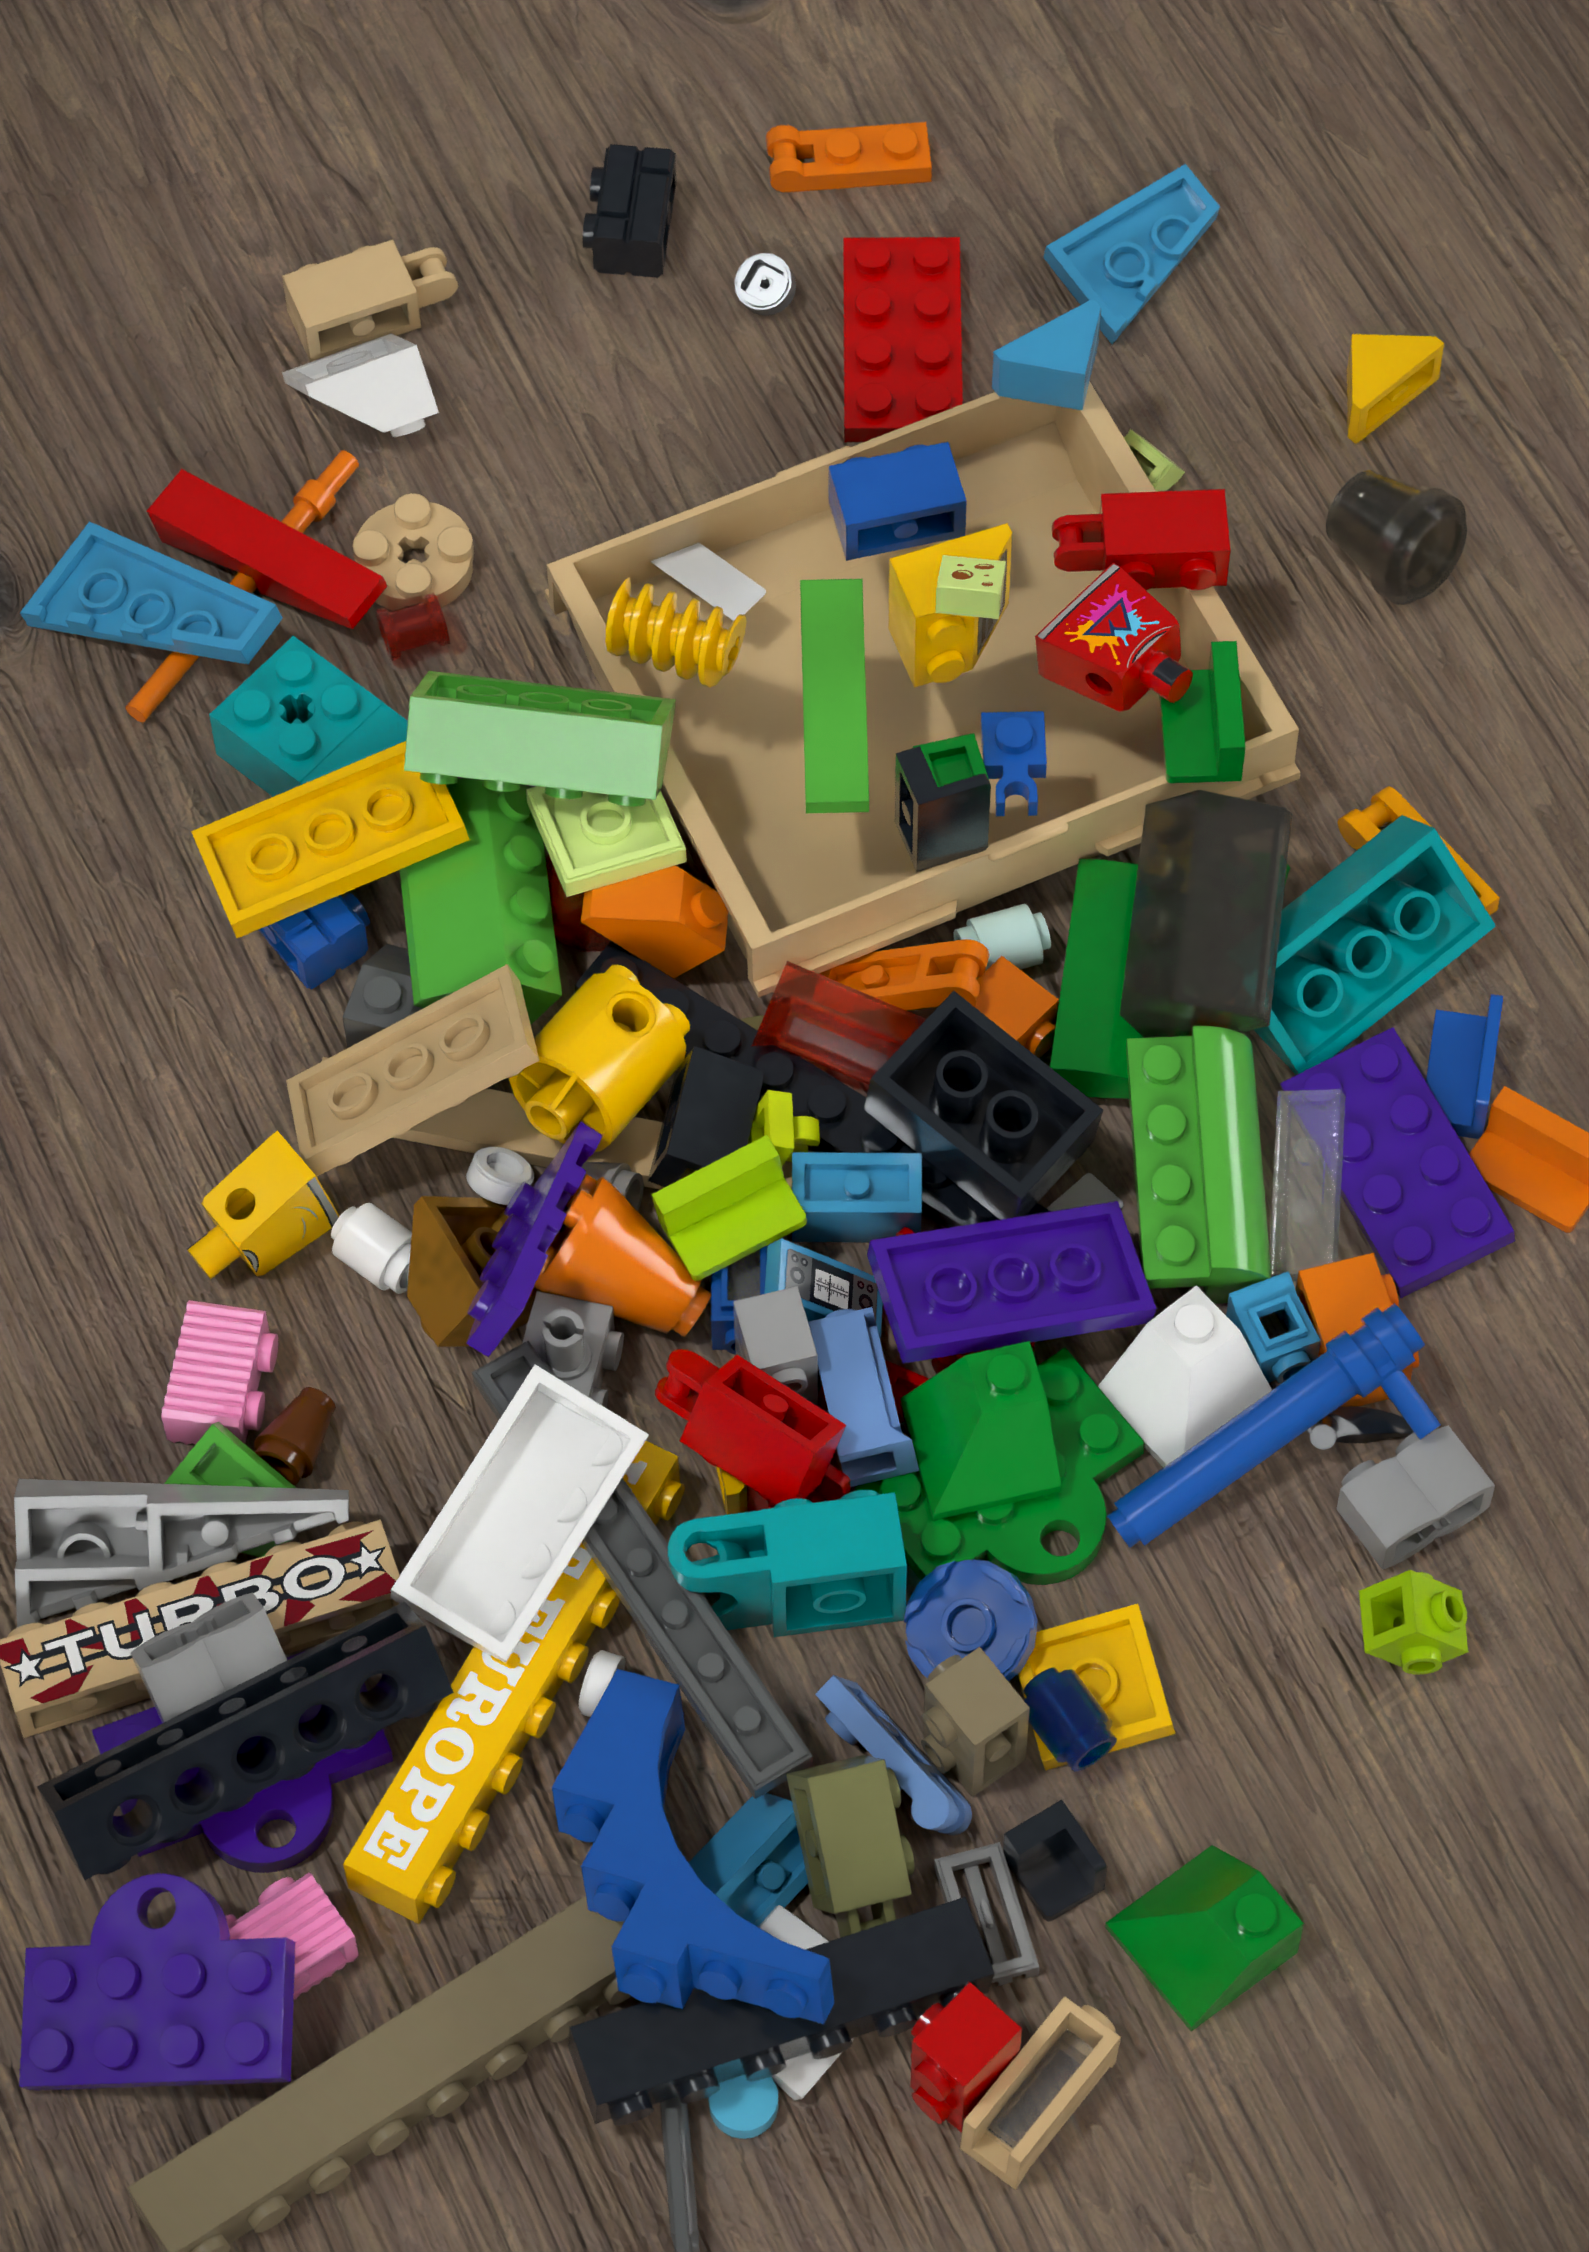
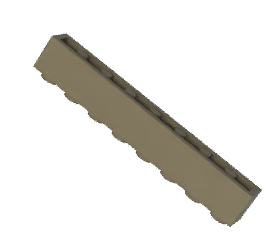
M585 1895L128 2186L127 2189L134 2209L162 2252H229L231 2249L229 2244L252 2229L256 2233H261L276 2226L290 2213V2205L311 2191H314L315 2194H323L338 2186L350 2174L351 2169L349 2167L373 2152L375 2156H381L397 2148L409 2136V2128L433 2114L435 2118H440L456 2110L468 2098V2090L490 2076L494 2080H499L512 2074L527 2060V2052L549 2038L552 2042L566 2039L569 2037V2028L585 2022V2015L607 2001L610 2005H616L631 1997L630 1994L618 1991L612 1954V1945L625 1921H613L599 1913L589 1911Z

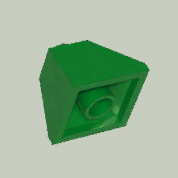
M1030 1341L965 1355L900 1398L902 1413L909 1438L913 1442L919 1473L932 1520L1061 1492L1062 1485L1047 1398Z
M1214 1845L1208 1847L1105 1923L1107 1931L1190 2031L1200 2026L1297 1954L1304 1926L1301 1919L1260 1871Z

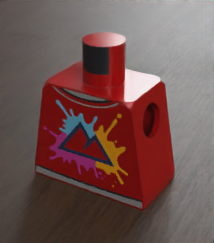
M1114 562L1035 635L1039 675L1119 712L1129 710L1150 689L1169 702L1174 703L1183 697L1192 682V671L1178 662L1181 657L1180 625L1177 619Z

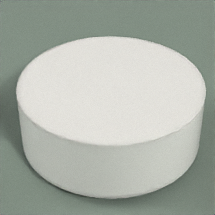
M486 1147L474 1154L466 1174V1179L469 1186L481 1197L494 1203L508 1205L523 1182L529 1185L532 1184L534 1172L530 1164L516 1152L502 1147Z
M604 1650L595 1653L581 1688L579 1710L582 1715L591 1717L616 1670L625 1669V1657Z

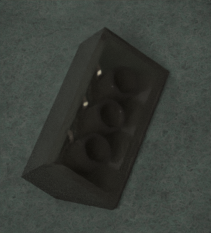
M1203 790L1192 791L1146 805L1120 1016L1144 1038L1191 1036L1193 1026L1222 1027L1242 1033L1270 1025L1292 813L1287 808Z

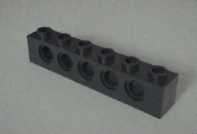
M404 1601L37 1786L68 1855L84 1880H87L96 1874L104 1875L121 1869L130 1861L132 1856L157 1843H169L182 1838L192 1829L193 1825L220 1811L228 1812L243 1807L252 1800L254 1794L281 1780H293L304 1776L313 1769L316 1762L342 1749H354L368 1743L374 1738L377 1731L403 1718H415L429 1712L438 1700L454 1692L426 1625ZM376 1674H382L379 1683L374 1688L366 1692H360L363 1683L368 1678ZM321 1705L319 1713L313 1719L299 1723L300 1717L308 1708ZM254 1736H261L258 1744L252 1750L237 1754L239 1747L244 1741ZM199 1767L198 1773L191 1781L175 1785L178 1777L184 1771ZM129 1799H138L131 1811L121 1816H113L121 1803Z

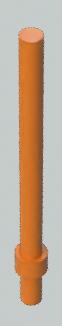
M341 450L316 480L309 479L293 497L295 506L281 522L301 533L313 521L320 522L336 504L334 495L359 467L358 460L351 453ZM239 572L229 583L251 594L257 589L252 577ZM172 651L126 705L127 712L135 720L144 723L200 656Z

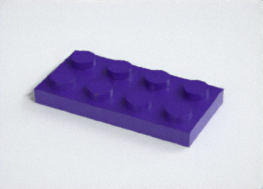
M1394 1027L1280 1083L1285 1100L1384 1271L1393 1278L1400 1298L1515 1242L1514 1229Z
M1118 1201L870 1240L867 1257L903 1364L995 1349L1027 1341L1031 1343L1146 1324L1153 1319L1157 1309Z

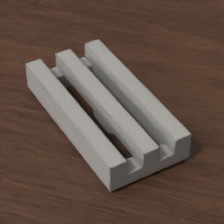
M1000 1842L934 1859V1869L945 1903L961 1898L953 1871L963 1869L995 1973L992 1983L998 1982L1000 1986L1011 1983L1012 1978L1024 1975L1026 1979L1039 1975V1964ZM987 1862L990 1864L1019 1958L1007 1961L979 1872V1864Z

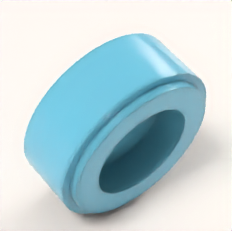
M744 2074L720 2082V2090L708 2097L709 2111L713 2122L722 2132L735 2138H752L762 2134L773 2124L778 2113V2090L772 2077L758 2081H747Z

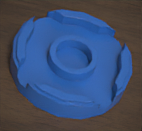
M972 1559L959 1562L953 1561L938 1566L917 1584L906 1604L904 1622L907 1623V1640L905 1642L909 1657L926 1678H928L935 1667L947 1658L954 1655L964 1658L978 1647H981L1007 1681H1010L1023 1670L1035 1648L1038 1620L1031 1595L1015 1575L989 1561Z

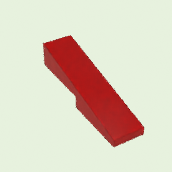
M184 469L178 472L147 509V513L161 542L250 576L254 579L261 594L350 629H353L387 588L385 579L380 574Z

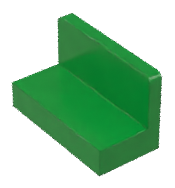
M1237 641L1211 642L1209 669L1191 670L1193 673L1192 682L1183 697L1171 703L1159 695L1166 781L1171 784L1242 781L1246 746Z

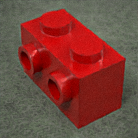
M971 1982L946 2007L939 2002L932 2005L919 2018L911 2031V2035L915 2037L912 2040V2053L910 2055V2087L914 2090L911 2094L912 2098L930 2119L938 2124H942L947 2120L961 2133L966 2117L1020 2052L1022 2028Z

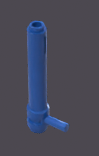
M1395 1303L1383 1312L1379 1308H1375L1361 1318L1362 1327L1350 1335L1346 1331L1340 1333L1326 1343L1327 1351L1114 1502L1117 1509L1107 1517L1128 1547L1131 1548L1139 1541L1144 1546L1357 1394L1365 1397L1381 1386L1419 1440L1441 1426V1423L1402 1371L1415 1362L1413 1354L1423 1348L1425 1344L1401 1309Z

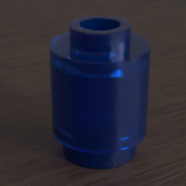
M1052 1667L1035 1676L1025 1686L1023 1692L1027 1696L1024 1701L1030 1708L1029 1723L1057 1762H1066L1072 1771L1078 1772L1099 1761L1116 1744L1117 1738L1110 1730L1113 1723L1075 1670L1069 1669L1059 1673L1055 1667Z

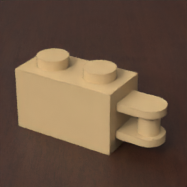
M390 240L374 246L358 248L350 254L319 264H308L297 271L282 275L287 312L309 361L313 362L388 334L397 336L421 328L419 308L448 299L458 288V282L454 274L445 270L447 259L444 252L440 248L431 247L401 257L394 241Z

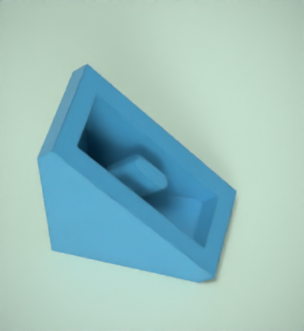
M1093 298L993 351L992 389L997 395L1083 411L1099 344L1101 305Z

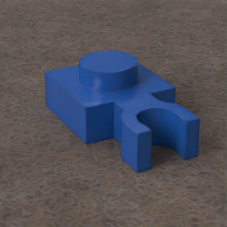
M1044 711L981 712L983 763L989 779H1000L996 784L995 792L996 817L1005 816V799L1011 795H1021L1028 802V816H1037V785L1032 778H1046L1047 758Z

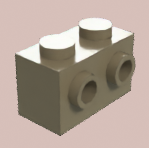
M978 1647L964 1658H961L959 1655L951 1656L935 1667L928 1676V1683L925 1684L924 1713L922 1714L924 1739L921 1740V1745L931 1763L943 1774L950 1770L970 1796L973 1797L1026 1760L1030 1708L981 1647Z

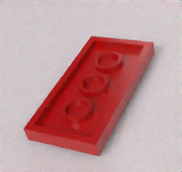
M960 237L843 238L844 442H866L963 404Z

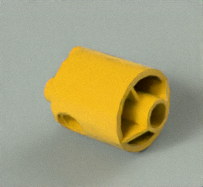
M618 964L611 965L605 973L593 974L534 1037L539 1061L524 1068L517 1075L508 1078L513 1094L525 1111L531 1124L543 1135L565 1144L579 1123L583 1122L602 1134L595 1152L602 1151L615 1140L684 1061L687 1047L684 1036L690 1030L689 1020L679 1008L671 1004H663L649 990L642 987L637 977L629 969Z

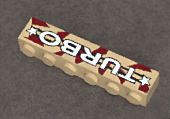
M381 1519L367 1524L358 1521L349 1522L336 1527L328 1536L304 1544L300 1542L282 1543L271 1548L263 1557L240 1564L235 1562L219 1563L206 1569L201 1576L177 1584L170 1582L155 1583L145 1587L136 1597L111 1605L104 1602L92 1603L78 1609L72 1617L47 1625L30 1623L14 1629L9 1633L8 1637L0 1639V1664L23 1738L151 1698L130 1652L165 1631L192 1623L207 1611L236 1597L253 1593L266 1611L285 1655L321 1644L398 1605L399 1603L390 1597L391 1589L400 1575Z

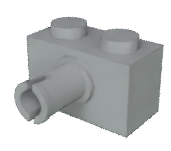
M537 1291L522 1344L529 1340L553 1376L607 1408L608 1390L601 1389L606 1369L617 1370L624 1341V1333L615 1331L613 1306Z

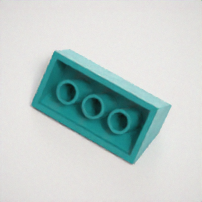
M1401 815L1209 967L1226 995L1229 998H1234V1007L1239 1015L1290 1070L1297 1075L1332 1058L1495 928L1496 925L1436 829Z

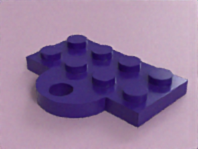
M300 1652V1653H298V1654H295V1655H292V1656H290V1657H287V1660H289V1659H291V1658H293V1657H295V1656H297V1655H299V1654H301V1653H303V1652ZM363 1683L360 1692L367 1691L365 1683ZM321 1705L308 1708L300 1717L299 1723L313 1719L319 1713ZM152 1707L93 1729L92 1733L101 1755L162 1724L156 1708ZM383 1729L377 1731L374 1738L368 1743L354 1749H342L316 1762L313 1769L304 1776L293 1780H281L254 1794L252 1800L243 1807L228 1812L220 1811L193 1825L192 1829L182 1838L169 1843H157L138 1853V1857L203 1833L210 1848L222 1860L245 1871L270 1873L282 1871L301 1863L319 1848L331 1827L334 1815V1798L331 1785L393 1762L392 1751ZM254 1736L244 1741L239 1747L237 1754L252 1750L258 1744L261 1736ZM199 1767L184 1771L178 1777L175 1785L191 1781L198 1773ZM129 1799L121 1803L119 1807L122 1815L131 1811L138 1799ZM272 1820H285L296 1828L292 1840L278 1848L263 1845L258 1840L259 1831L266 1823Z
M161 1873L149 1874L131 1880L115 1891L101 1908L93 1926L90 1945L26 1948L19 2087L35 2091L291 2082L295 1941L286 1937L230 1939L229 1926L221 1906L201 1886L176 1875ZM163 1892H170L176 1903L175 1914L167 1925L153 1929L147 1917L149 1904L157 1895Z

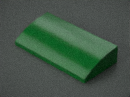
M1079 858L1050 1068L1085 1096L1129 1099L1126 1061L1127 1039L1190 1035L1194 991L1196 989L1208 893L1207 883L1171 871L1144 865Z

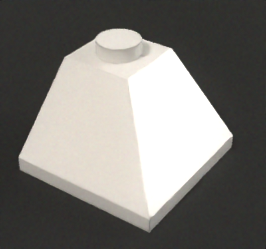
M394 334L379 337L282 372L287 385L383 433L390 431L392 437L407 435L424 428L426 425L423 418L439 413L417 345Z
M1197 1285L1145 1325L1098 1385L1100 1390L1145 1442L1144 1448L1163 1468L1272 1391L1241 1331Z

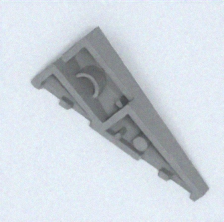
M18 1479L14 1495L17 1552L15 1565L17 1628L25 1624L39 1623L40 1619L73 1608L78 1610L86 1605L97 1603L100 1599L135 1587L140 1591L152 1584L167 1582L235 1559L240 1552L272 1541L277 1545L292 1540L299 1532L335 1520L338 1524L349 1521V1490Z

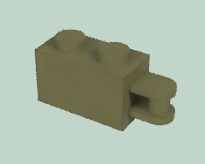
M861 1755L786 1774L813 1908L836 1914L840 1938L896 1920L892 1899L912 1895L908 1876L914 1873V1857L907 1838L899 1833L895 1808L900 1807L901 1793L893 1770L889 1767L886 1768L885 1759ZM870 1905L873 1920L860 1923L857 1908Z

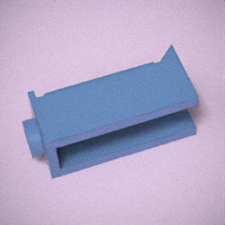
M869 1307L861 1310L841 1309L828 1314L825 1318L808 1322L818 1355V1368L828 1412L846 1424L837 1445V1452L843 1473L850 1478V1487L919 1471L912 1439L902 1434L873 1308Z

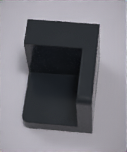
M1062 1799L1004 1833L1003 1853L1007 1866L1044 1920L1053 1921L1104 1890L1107 1865Z

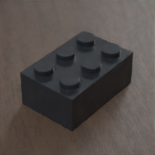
M955 991L938 1006L871 1077L864 1107L866 1112L917 1153H922L923 1158L1000 1220L1025 1216L1093 1143L1103 1114L1102 1108Z

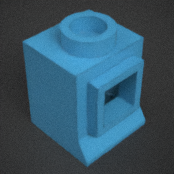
M1289 1271L1229 1293L1226 1316L1241 1331L1268 1383L1277 1380L1278 1383L1282 1384L1318 1358L1321 1340L1296 1293ZM1276 1312L1280 1321L1284 1320L1289 1332L1269 1339L1259 1318Z

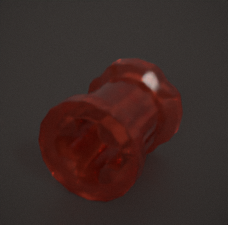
M434 592L424 595L423 602L391 612L385 607L375 610L380 634L391 662L401 659V654L404 651L436 642L439 646L450 644L444 615Z

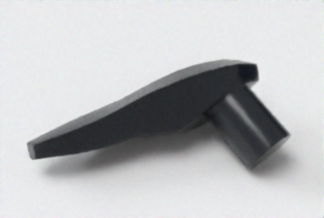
M1340 1406L1306 1430L1310 1433L1311 1443L1316 1448L1322 1450L1331 1448L1335 1442L1371 1443L1391 1437H1408L1414 1433L1402 1416L1361 1406Z

